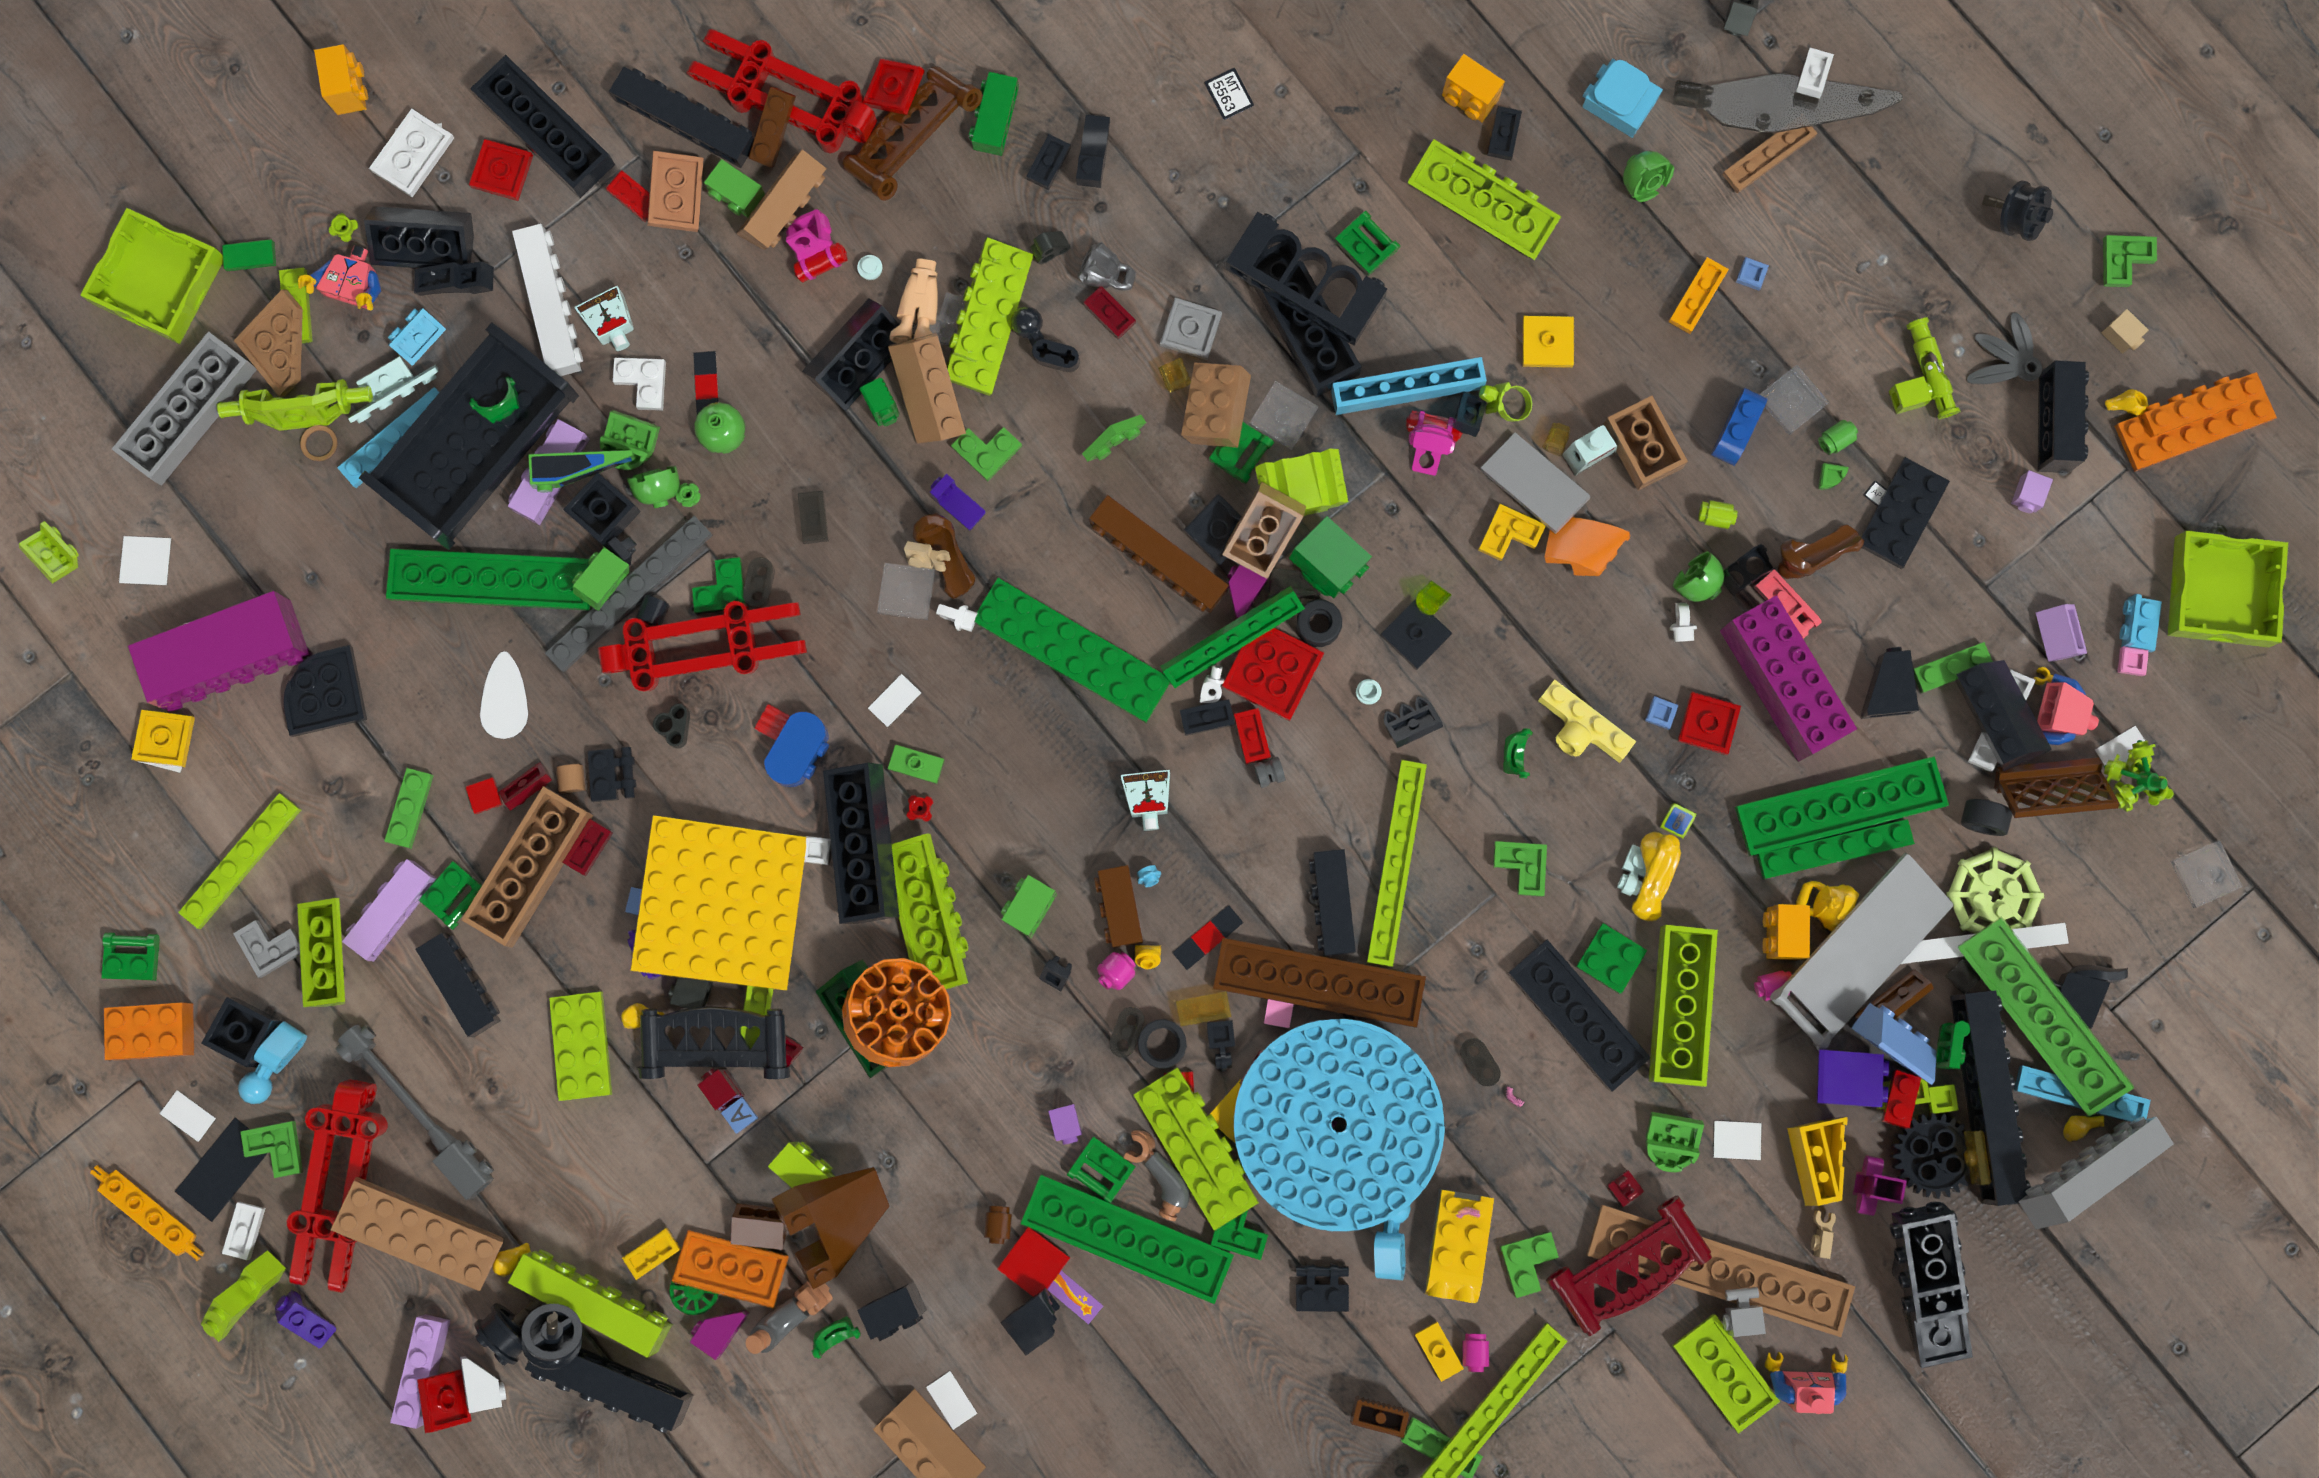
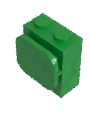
M1328 516L1295 547L1289 557L1301 569V574L1305 580L1322 595L1331 596L1333 599L1340 592L1345 595L1354 585L1351 581L1356 576L1360 579L1370 567L1367 564L1372 558L1367 551Z

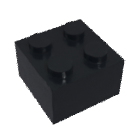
M598 472L563 509L606 549L607 543L614 537L617 538L641 512Z
M226 997L201 1044L245 1067L257 1068L259 1063L254 1060L256 1051L282 1021L239 998Z

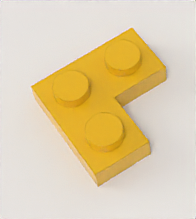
M1500 504L1478 551L1502 561L1511 539L1535 549L1545 529V525Z

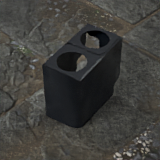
M1759 544L1724 570L1723 583L1733 596L1775 569L1769 562V557L1766 553L1767 548L1764 545ZM1758 557L1763 561L1764 568L1761 573L1752 574L1747 570L1746 563L1749 558ZM1737 571L1742 574L1744 581L1741 587H1738L1729 572Z
M1044 1288L1017 1308L1016 1311H1013L1012 1314L1010 1313L1000 1323L1026 1356L1054 1336L1055 1330L1052 1326L1057 1321L1055 1311L1060 1309V1305L1050 1292Z

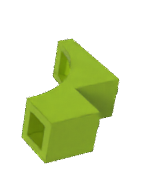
M268 1250L243 1269L237 1282L213 1299L201 1322L204 1331L218 1342L224 1339L240 1317L280 1280L286 1268Z

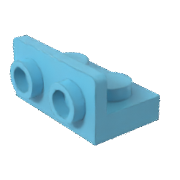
M414 308L405 318L408 323L402 329L397 327L388 336L391 340L388 345L412 366L446 330L423 308L419 311Z
M2135 594L2125 601L2123 606V614L2126 615L2125 623L2122 625L2119 634L2120 639H2122L2121 647L2149 650L2148 652L2155 651L2162 601L2142 598L2141 594Z

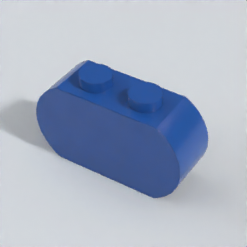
M1743 388L1715 443L1711 456L1730 465H1736L1754 431L1768 398Z
M798 712L791 715L764 760L767 774L775 782L785 787H796L803 784L806 778L809 780L816 770L814 764L818 757L822 758L829 747L827 743L829 734L825 724L812 713Z

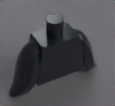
M2079 965L2073 967L2069 972L2063 973L2059 981L2050 979L2088 1028L2092 1029L2110 983L2128 978V968L2114 969L2095 965Z

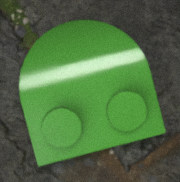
M613 410L610 412L605 434L600 438V449L603 451L632 450L635 460L615 468L631 470L639 467L652 456L660 426Z
M1651 1112L1645 1142L1648 1156L1655 1163L1656 1167L1666 1172H1681L1684 1167L1691 1163L1694 1164L1700 1154L1699 1145L1704 1128L1703 1121Z

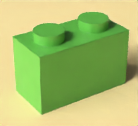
M722 159L704 182L708 189L707 194L717 202L724 201L728 204V209L739 216L742 213L747 218L765 195L761 185Z
M605 547L600 553L595 552L588 561V568L584 572L580 571L572 581V584H574L573 594L597 611L600 610L629 574V564Z

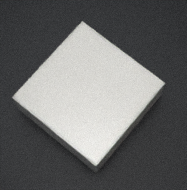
M805 836L807 838L804 863L829 865L830 839Z

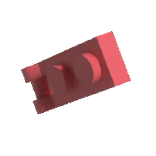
M1775 569L1754 587L1766 601L1776 595L1778 596L1803 639L1809 634L1808 631L1812 627L1816 628L1822 623L1819 616ZM1801 613L1806 619L1803 623H1800L1797 619Z

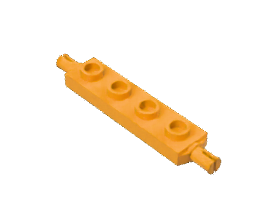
M99 1165L94 1167L95 1170H91L90 1174L101 1182L97 1191L172 1253L180 1256L186 1252L195 1261L201 1259L198 1255L203 1256L204 1252L193 1244L197 1235L122 1173L115 1170L108 1174Z

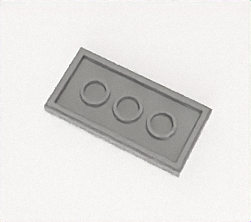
M1516 433L1481 467V471L1555 534L1590 499V495Z

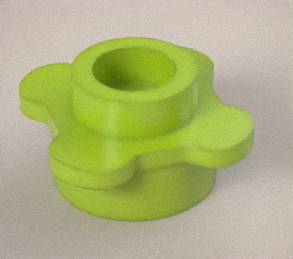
M340 213L332 220L329 233L332 236L337 235L343 242H349L352 239L353 231L358 229L359 225L356 220H350L345 214Z

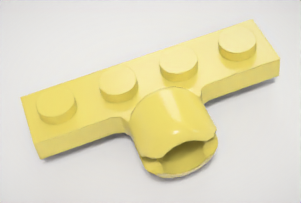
M1555 679L1538 700L1565 722V726L1556 737V743L1559 749L1567 755L1580 756L1587 746L1593 743L1620 763L1636 743L1634 739Z

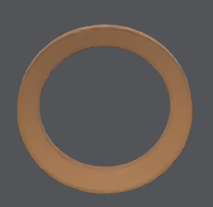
M316 425L307 429L300 441L303 454L313 461L329 459L335 453L338 444L335 433L323 425ZM316 431L329 433L333 440L330 452L321 457L311 455L306 447L308 437Z

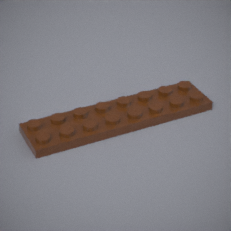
M1222 938L1213 989L1417 1028L1426 976Z

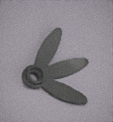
M2012 313L2010 318L2011 331L2017 350L2006 341L1987 334H1977L1975 336L1976 341L1985 350L2009 364L1992 365L1975 371L1967 377L1969 383L1993 384L2015 378L2016 376L2025 381H2034L2040 377L2042 365L2037 358L2033 357V340L2030 329L2018 313ZM2028 364L2033 367V372L2028 371Z

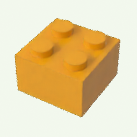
M344 44L314 50L321 95L335 113L341 115L367 110L365 100H368V92L365 85H362L361 77H364V69L361 62H357L354 53H350Z
M1463 54L1447 76L1442 96L1449 105L1453 107L1458 106L1464 110L1470 119L1483 123L1499 101L1505 81Z
M1778 904L1768 907L1767 912L1763 914V926L1767 927V938L1763 939V953H1766V959L1802 960L1810 958V905Z

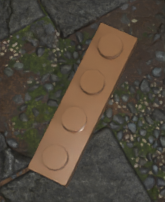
M1801 115L1725 170L1722 175L1738 194L1816 137L1817 132L1805 117Z

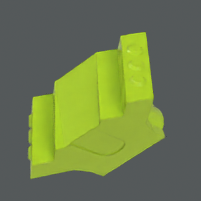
M1339 449L1311 452L1304 456L1280 459L1274 463L1265 462L1255 467L1258 484L1260 485L1263 482L1306 506L1304 516L1328 511L1329 508L1348 503Z

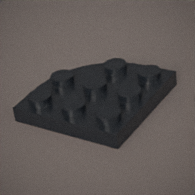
M351 645L322 651L310 656L298 666L291 680H288L284 692V712L289 736L296 737L367 720L354 651Z

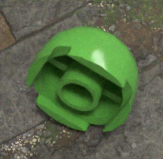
M1645 151L1633 155L1628 160L1623 174L1625 188L1637 201H1648L1659 194L1655 190L1660 188L1661 185L1666 187L1669 184L1674 173V166L1665 156L1655 151Z
M722 402L711 403L702 408L694 423L696 437L700 444L709 452L730 453L743 442L746 427L745 421L740 412L733 406Z
M668 466L667 470L663 471L654 469L634 475L633 478H627L633 496L643 504H653L654 508L669 505L668 500L679 491L680 481L676 466Z
M1704 552L1688 563L1691 567L1685 575L1681 570L1673 583V587L1681 596L1693 602L1716 598L1721 593V586L1724 582L1725 572L1723 566L1712 553Z

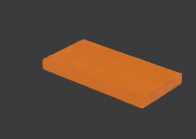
M688 1230L672 1282L774 1308L789 1256L751 1246L733 1245L729 1240Z

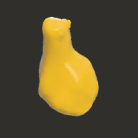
M2129 389L2116 397L2106 400L2105 406L2108 411L2125 410L2134 415H2142L2146 412L2148 400L2140 391Z
M640 1003L627 1007L621 1014L623 1026L627 1029L640 1028L642 1010L649 1008ZM657 1011L658 1014L665 1015V1013Z
M2071 1116L2063 1130L2064 1138L2069 1142L2077 1141L2085 1137L2090 1129L2100 1126L2104 1127V1116Z
M529 1243L498 1252L493 1263L494 1273L502 1277L511 1274L518 1265L522 1255L531 1252Z

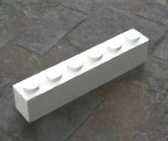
M542 224L512 231L544 363L560 376L582 371L580 362H583L580 348L575 346L574 339L577 338L574 324L569 322L568 316L572 315L568 301H564L562 292H566L562 277H558L557 269L560 268L557 255L552 253L551 246L554 245L551 231H546Z

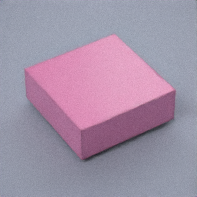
M2121 647L2117 673L2145 676L2149 650Z
M1268 999L1264 1024L1289 1028L1294 1004Z

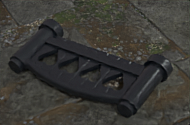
M719 1006L688 1008L665 1015L658 1014L657 1009L642 1010V1015H640L642 1066L638 1067L640 1079L665 1077V1067H763L765 1079H785L790 1077V1066L786 1065L785 1014H783V1009H767L766 1015ZM667 1026H671L674 1029L681 1026L685 1030V1035L677 1048L674 1047L665 1033ZM692 1026H696L699 1029L706 1026L710 1030V1035L702 1048L699 1047L690 1033ZM717 1026H721L724 1029L731 1026L735 1029V1035L727 1048L724 1047L715 1033ZM742 1026H746L749 1029L756 1026L760 1029V1035L752 1049L740 1033Z

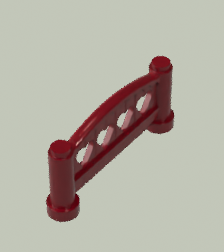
M1679 1195L1669 1198L1658 1206L1657 1211L1662 1219L1573 1275L1569 1267L1566 1266L1555 1271L1546 1279L1551 1290L1557 1291L1583 1333H1586L1588 1336L1597 1333L1601 1329L1600 1321L1621 1315L1647 1303L1674 1283L1692 1262L1702 1265L1712 1258L1710 1248L1683 1209L1685 1204ZM1661 1241L1679 1248L1681 1256L1676 1259L1672 1258L1669 1264H1663L1661 1262ZM1639 1255L1659 1264L1658 1271L1655 1273L1650 1272L1649 1277L1645 1279L1639 1277ZM1616 1269L1634 1276L1637 1279L1636 1285L1628 1287L1624 1293L1618 1292L1616 1288ZM1594 1283L1613 1291L1615 1294L1614 1299L1606 1301L1602 1307H1597L1594 1304Z

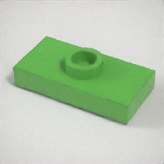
M895 745L888 770L937 784L945 760Z

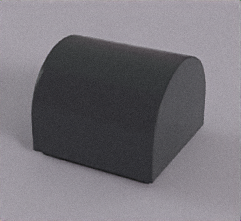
M645 595L636 618L644 620L653 626L662 625L670 605L658 598Z

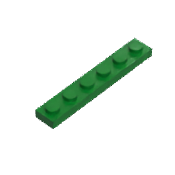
M1290 586L1160 667L1173 687L1177 688L1305 608Z
M1906 819L1757 854L1764 880L1906 847L1915 843L1909 821Z

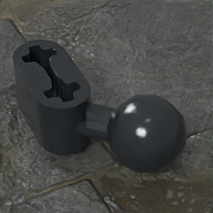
M1025 306L1014 312L1011 318L1012 329L1018 336L1028 338L1032 345L1033 356L1038 364L1070 373L1078 369L1080 358L1074 347L1044 338L1040 331L1043 319L1037 309ZM1047 348L1050 354H1045L1044 358H1041L1039 351ZM1068 354H1071L1074 361H1069L1068 364H1065L1063 357L1067 358Z

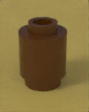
M989 1206V1212H986L984 1238H989V1243L1004 1244L1005 1239L1010 1240L1012 1214H1009L1010 1207Z

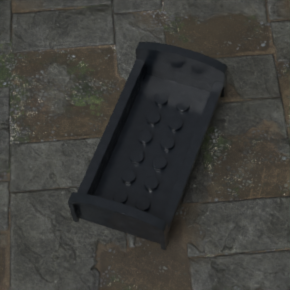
M492 322L485 329L489 335L370 474L364 471L359 477L367 486L448 550L456 543L453 539L570 401L574 403L579 397L578 393L566 380ZM508 376L512 377L516 383L514 387L518 394L519 408L515 409L510 416L502 419L501 422L491 423L471 407L469 402H471L470 399L472 398L481 407H492L504 400L508 392V383L505 378Z

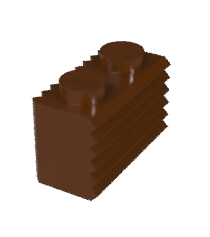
M1358 1395L1355 1397L1350 1422L1355 1426L1404 1438L1409 1413L1405 1407L1401 1409L1400 1406L1396 1408L1395 1405H1386L1384 1402L1381 1404L1379 1401H1370L1369 1398L1365 1400L1362 1397L1360 1399Z

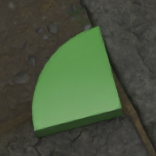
M1823 463L1821 465L1818 489L1826 490L1838 485L1846 476L1849 467Z

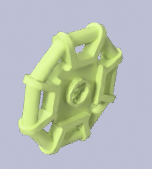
M1991 847L1986 852L1966 860L1961 859L1958 862L1959 867L1949 892H1946V896L1953 903V909L1960 922L1959 927L1963 931L1967 930L1976 934L1984 929V926L1974 922L1977 917L1991 923L2001 916L2004 920L2011 917L2016 922V924L2010 926L2011 929L2032 927V922L2041 899H2044V893L2040 891L2030 868L2031 863L2028 860L2023 861L1999 851L1997 847ZM1998 861L2016 869L2011 874L1998 869ZM1989 862V870L1979 874L1973 870L1974 867ZM2020 874H2022L2030 893L2022 892L2021 884L2016 879ZM1968 875L1971 878L1966 892H1960ZM1997 889L2000 900L1997 899L1995 902H1992V897L1988 893ZM1961 898H1966L1970 902L1972 907V914L1968 916ZM2022 899H2030L2022 918L2017 913Z

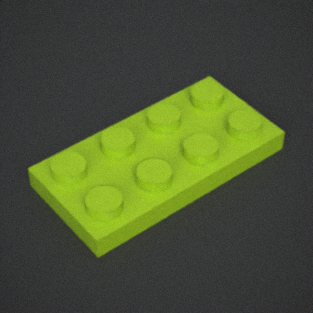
M603 992L549 998L558 1101L612 1095Z
M1715 1314L1709 1316L1672 1345L1738 1434L1780 1402L1733 1337L1728 1334V1331L1724 1330L1723 1324Z

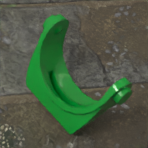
M508 376L505 378L508 383V392L504 400L492 407H481L472 398L470 399L471 402H469L471 407L491 423L501 422L502 419L510 416L515 409L519 408L518 394L514 387L516 383L512 377Z
M1523 728L1522 731L1511 734L1505 739L1503 772L1519 775L1520 779H1527V776H1530V773L1524 770V750L1528 738L1533 734L1531 729Z
M845 1316L815 1333L813 1350L811 1352L814 1358L820 1359L828 1349L854 1336L856 1339L860 1338L861 1332L858 1326L854 1327L850 1318ZM837 1328H841V1329H838V1330L834 1331L833 1333H831L830 1335H828V1336L825 1338V1336H826L827 1334H829L830 1332H832L833 1330H835V1329H837Z

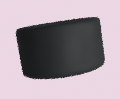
M1316 599L1304 605L1305 609L1299 612L1297 616L1296 629L1299 637L1312 647L1330 645L1338 638L1342 629L1340 610L1327 600ZM1316 614L1325 615L1329 621L1328 629L1322 633L1313 631L1309 625L1312 616Z
M1969 799L1965 803L1961 824L1963 827L1981 834L2005 836L2008 834L2013 814L2010 808L2003 804L1984 799Z

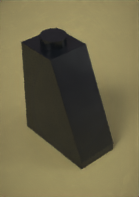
M1892 647L1886 649V652L1878 657L1862 708L1861 719L1908 715L1919 711L1911 650L1902 651V647Z

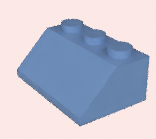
M1869 1003L1852 1029L1900 1065L1932 1085L1935 1081L1936 1050L1928 1045L1930 1039L1918 1031L1915 1034L1910 1032L1913 1027L1901 1018L1898 1021L1894 1020L1895 1013L1885 1006L1881 1005L1880 1008H1877Z

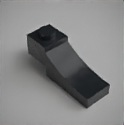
M1085 116L1076 174V184L1078 186L1101 188L1110 117Z
M480 261L463 265L452 262L415 269L414 293L424 296L441 293L478 294L493 291L494 267Z

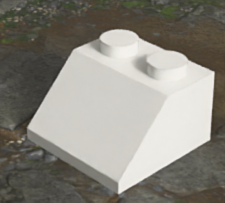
M466 1356L460 1357L468 1412L474 1413L502 1407L501 1400H506L504 1383H499L494 1375Z

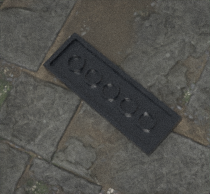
M1548 939L1508 972V975L1610 1092H1613L1651 1058Z

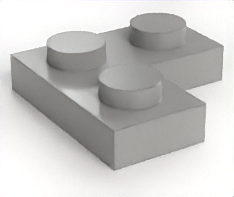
M255 920L233 933L258 978L266 976L300 955L299 937L294 929H289L270 941L261 923Z

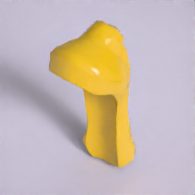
M1650 832L1644 836L1640 845L1646 867V875L1638 897L1632 904V911L1639 919L1656 921L1662 916L1661 900H1663L1669 889L1680 861L1681 850L1679 839L1674 835Z

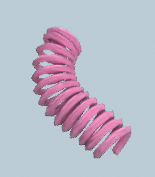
M1507 1087V1099L1517 1107H1521L1524 1102L1514 1097L1512 1094L1513 1088Z
M1464 1207V1210L1462 1208V1211L1460 1210V1212L1458 1211L1459 1214H1456L1458 1218H1462L1463 1215L1479 1218L1481 1215L1479 1210L1473 1208L1471 1210L1470 1208L1469 1211V1207L1468 1212L1467 1207L1466 1211Z

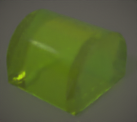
M1431 581L1418 593L1416 604L1423 613L1433 615L1450 600L1452 595Z

